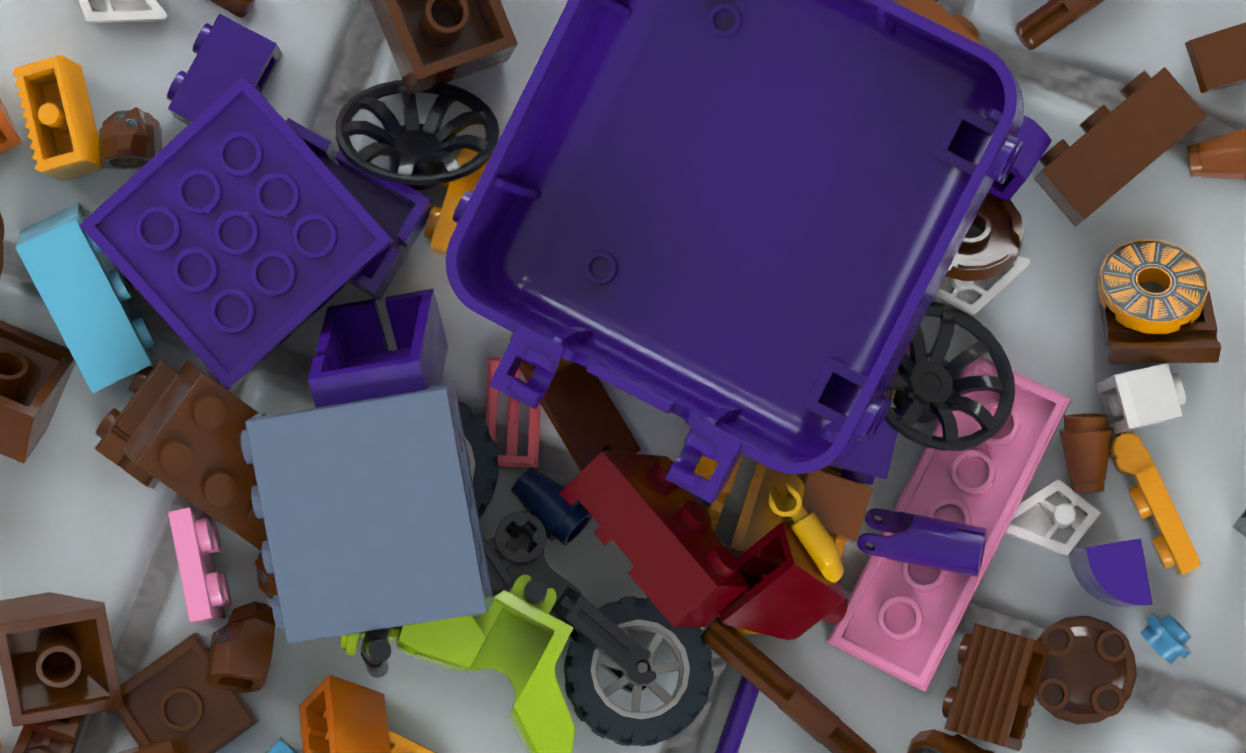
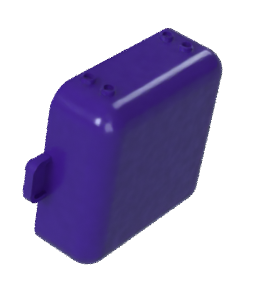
M568 0L473 193L467 191L462 196L453 215V221L458 224L450 238L446 251V273L451 288L458 299L470 310L514 333L489 385L536 409L546 394L559 367V361L562 358L586 367L587 372L666 414L673 413L681 417L691 428L683 442L684 447L679 457L672 464L665 479L709 503L715 502L721 494L741 454L775 471L787 474L810 473L841 461L854 450L860 440L863 442L867 438L871 440L883 422L892 399L884 396V393L994 180L1003 184L1012 168L1016 165L1024 142L1017 138L1024 117L1022 90L1016 77L994 52L893 2V0ZM522 360L531 365H536L527 383L514 377ZM702 455L719 462L710 480L694 472Z

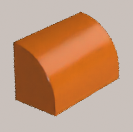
M329 675L299 705L303 753H390L385 697L383 693Z

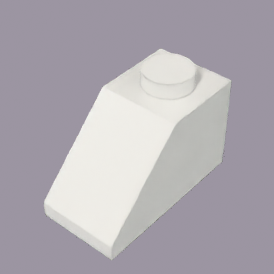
M1168 363L1117 374L1096 384L1103 413L1108 415V427L1114 428L1113 435L1183 416L1180 406L1186 404L1184 387L1177 373L1171 374Z

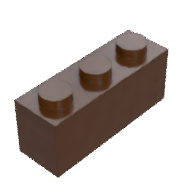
M1165 67L1152 78L1145 70L1120 90L1126 100L1110 112L1105 105H1102L1079 125L1085 132L1081 138L1071 146L1062 139L1040 158L1039 161L1045 168L1037 174L1034 180L1075 227L1207 117Z

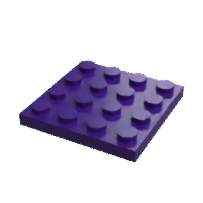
M244 75L79 224L227 390H232L394 242L393 238Z

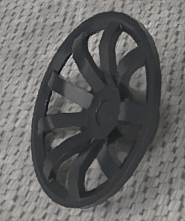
M394 80L372 86L349 99L340 110L336 119V141L346 159L361 171L375 178L392 183L405 184L414 190H425L440 183L466 177L484 166L489 161L498 143L499 127L497 118L490 107L479 97L465 89L444 83L420 92L439 96L430 109L425 124H419L415 94L409 96L403 80ZM400 94L404 113V125H400L395 115L383 102L378 100L379 98ZM458 101L472 110L461 113L440 130L443 118L453 102ZM360 109H365L376 116L384 129L368 121H352V119ZM475 124L484 125L486 133L485 140L469 134L456 136L468 126ZM365 135L377 142H373L357 152L349 136ZM463 148L471 149L478 153L471 161L462 166H459L456 159L450 154L454 150ZM380 155L388 156L389 170L383 169L371 163V161Z
M931 302L925 316L940 318V326L935 343L930 353H926V344L922 328L919 325L910 343V356L907 353L904 354L898 366L899 374H894L886 391L895 390L893 402L896 408L902 409L903 416L900 419L889 407L884 420L905 438L924 447L941 451H962L974 448L990 440L1004 426L1012 411L1015 398V381L1011 364L997 339L977 319L955 307ZM955 324L970 332L979 341L948 362L944 358L951 343ZM990 354L996 366L998 377L980 375L960 378L958 374L982 355ZM973 391H993L1000 394L997 410L992 416L982 404L961 395ZM952 411H962L972 416L982 429L971 435L958 438L957 422ZM938 418L942 426L943 438L913 428V425L915 423H929Z

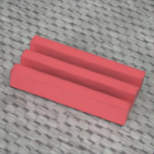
M488 358L485 423L495 443L497 437L498 390L491 387L489 383L502 358ZM518 368L514 377L520 379L521 371ZM510 396L508 397L506 455H498L497 457L499 467L539 468L540 403L536 409L529 407L528 456H517L519 401Z

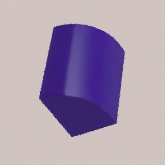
M1141 538L1072 549L1069 553L1075 577L1080 585L1096 599L1115 606L1153 605Z

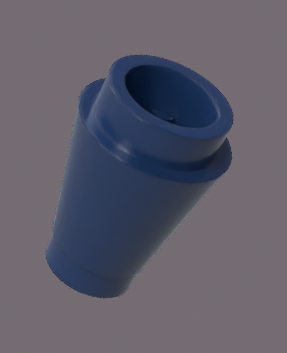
M531 467L516 481L511 492L518 497V500L529 513L536 516L542 522L546 530V536L550 541L557 539L566 546L583 531L591 520L592 515L579 500L570 506L560 494L565 487Z

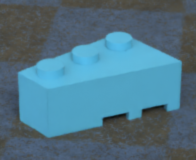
M78 202L21 230L15 248L93 394L152 365V352L150 348L156 346L157 343L144 317L141 316L135 319L126 301L132 295L118 268L111 270L103 251L79 226L86 219V216Z

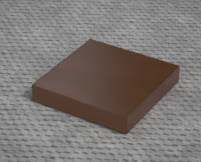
M198 633L192 634L120 685L124 708L114 709V711L139 746L170 740L173 750L177 753H216L259 722L239 692L219 689L205 682L210 650Z

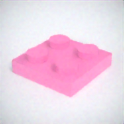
M193 508L168 512L189 622L205 623L226 618L224 606L231 605L232 601L226 574H219L216 571L213 553L221 551V544L215 520H208L204 511Z

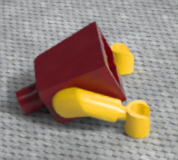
M792 474L788 475L786 485L794 497H782L777 488L772 485L769 505L775 514L782 517H791L794 523L790 526L782 521L737 558L740 565L739 571L749 587L718 615L723 624L734 627L742 635L764 634L788 641L794 640L820 620L830 625L839 623L847 612L848 602L840 579L844 568L837 547L815 512L807 513L803 507L804 484L800 478Z

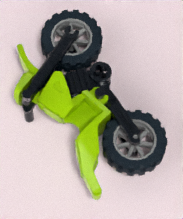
M459 401L461 422L480 519L489 505L496 488L499 475L498 451L495 440H492L486 423L481 417L478 419L471 413L472 409ZM514 512L507 515L500 521L492 539L486 541L483 537L494 602L487 613L478 614L477 617L468 615L341 636L340 649H345L346 655L353 657L356 654L360 639L364 638L360 654L368 673L375 678L383 677L388 672L389 665L387 659L391 655L389 641L396 642L397 649L412 657L416 655L415 657L458 672H476L482 669L499 671L508 678L513 686L514 703L508 717L527 753H572L575 726L555 675L556 663L568 638L571 639L564 662L565 690L568 699L571 700L575 708L574 712L582 722L584 721L592 728L591 731L603 739L607 738L615 741V744L622 746L641 745L643 747L655 745L676 736L687 728L706 705L714 678V670H712L711 659H713L709 644L706 645L702 638L703 631L700 627H673L648 597L636 598V596L621 598L619 601L609 602L600 608H596L582 595L576 586L556 573L548 565L544 555L547 540L545 527L536 516L527 512ZM524 533L530 539L527 551L524 548H519L513 554L507 548L510 536L517 539ZM642 631L654 634V637L647 649H643L630 637L629 632ZM662 640L671 648L677 662L653 663L651 658ZM598 664L617 679V681L603 690L598 678ZM679 671L677 686L672 696L655 681L656 674ZM648 687L664 704L654 710L640 712L641 692ZM621 688L626 692L632 693L630 711L618 707L608 697Z

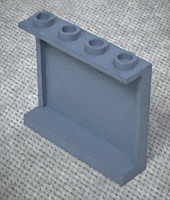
M454 382L432 385L427 390L276 415L266 416V413H260L245 422L247 430L241 432L242 452L246 463H253L257 485L252 486L251 489L252 506L257 519L264 518L268 540L262 542V558L266 572L268 574L274 573L278 595H274L272 599L273 616L277 628L285 629L287 643L487 613L494 602Z

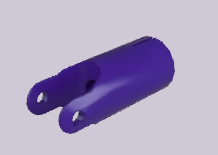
M873 508L866 512L865 522L868 526L876 530L894 533V535L861 534L858 537L857 546L862 552L894 561L975 577L979 576L985 552L987 528L880 508ZM874 516H879L883 520H876ZM866 543H871L874 547H869Z

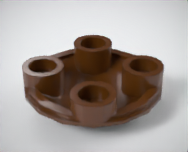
M1090 616L1066 617L1048 626L1037 639V641L1049 645L1050 650L1046 656L1047 662L1043 666L1044 673L1040 677L1041 683L1037 687L1038 694L1036 699L1039 704L1054 717L1074 724L1099 723L1108 717L1118 714L1126 701L1131 697L1137 677L1135 654L1130 647L1126 635L1113 627L1109 622Z

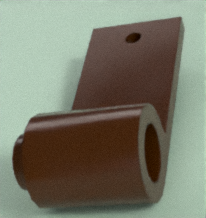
M561 358L557 372L540 404L580 471L602 451L633 454L640 452L641 448L599 378L587 372L586 367ZM522 360L519 369L528 382L536 365H531Z

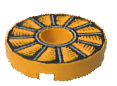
M1136 240L1118 246L1106 256L1097 282L1099 301L1105 310L1107 305L1115 313L1116 321L1127 328L1145 334H1169L1179 331L1181 325L1188 323L1190 320L1193 323L1201 314L1209 290L1206 272L1198 260L1181 247L1160 240ZM1154 282L1161 285L1165 291L1152 293L1143 289L1140 284Z

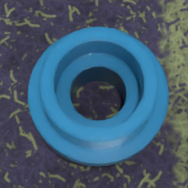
M1152 613L1147 618L1149 624L1141 631V634L1150 646L1167 662L1172 664L1179 656L1186 658L1191 654L1190 649L1185 644L1191 638V635L1173 616L1167 614L1161 619Z

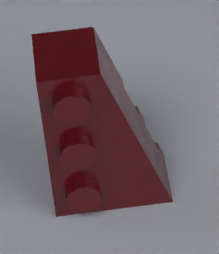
M602 451L560 494L570 506L579 500L600 525L594 532L596 537L604 546L608 545L612 540L634 565L628 572L629 576L673 627H706L749 587L739 571L740 565L736 556L721 543L711 527L712 520L707 510L694 500L689 491L665 479L674 461L667 456Z

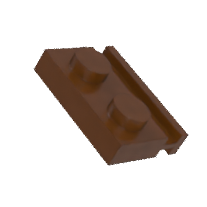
M1208 291L1200 316L1193 323L1190 320L1188 323L1182 324L1179 331L1169 334H1145L1127 328L1115 320V313L1107 305L1105 310L1100 302L1099 308L1105 343L1109 349V364L1218 363L1221 343L1217 340L1218 329L1210 291Z

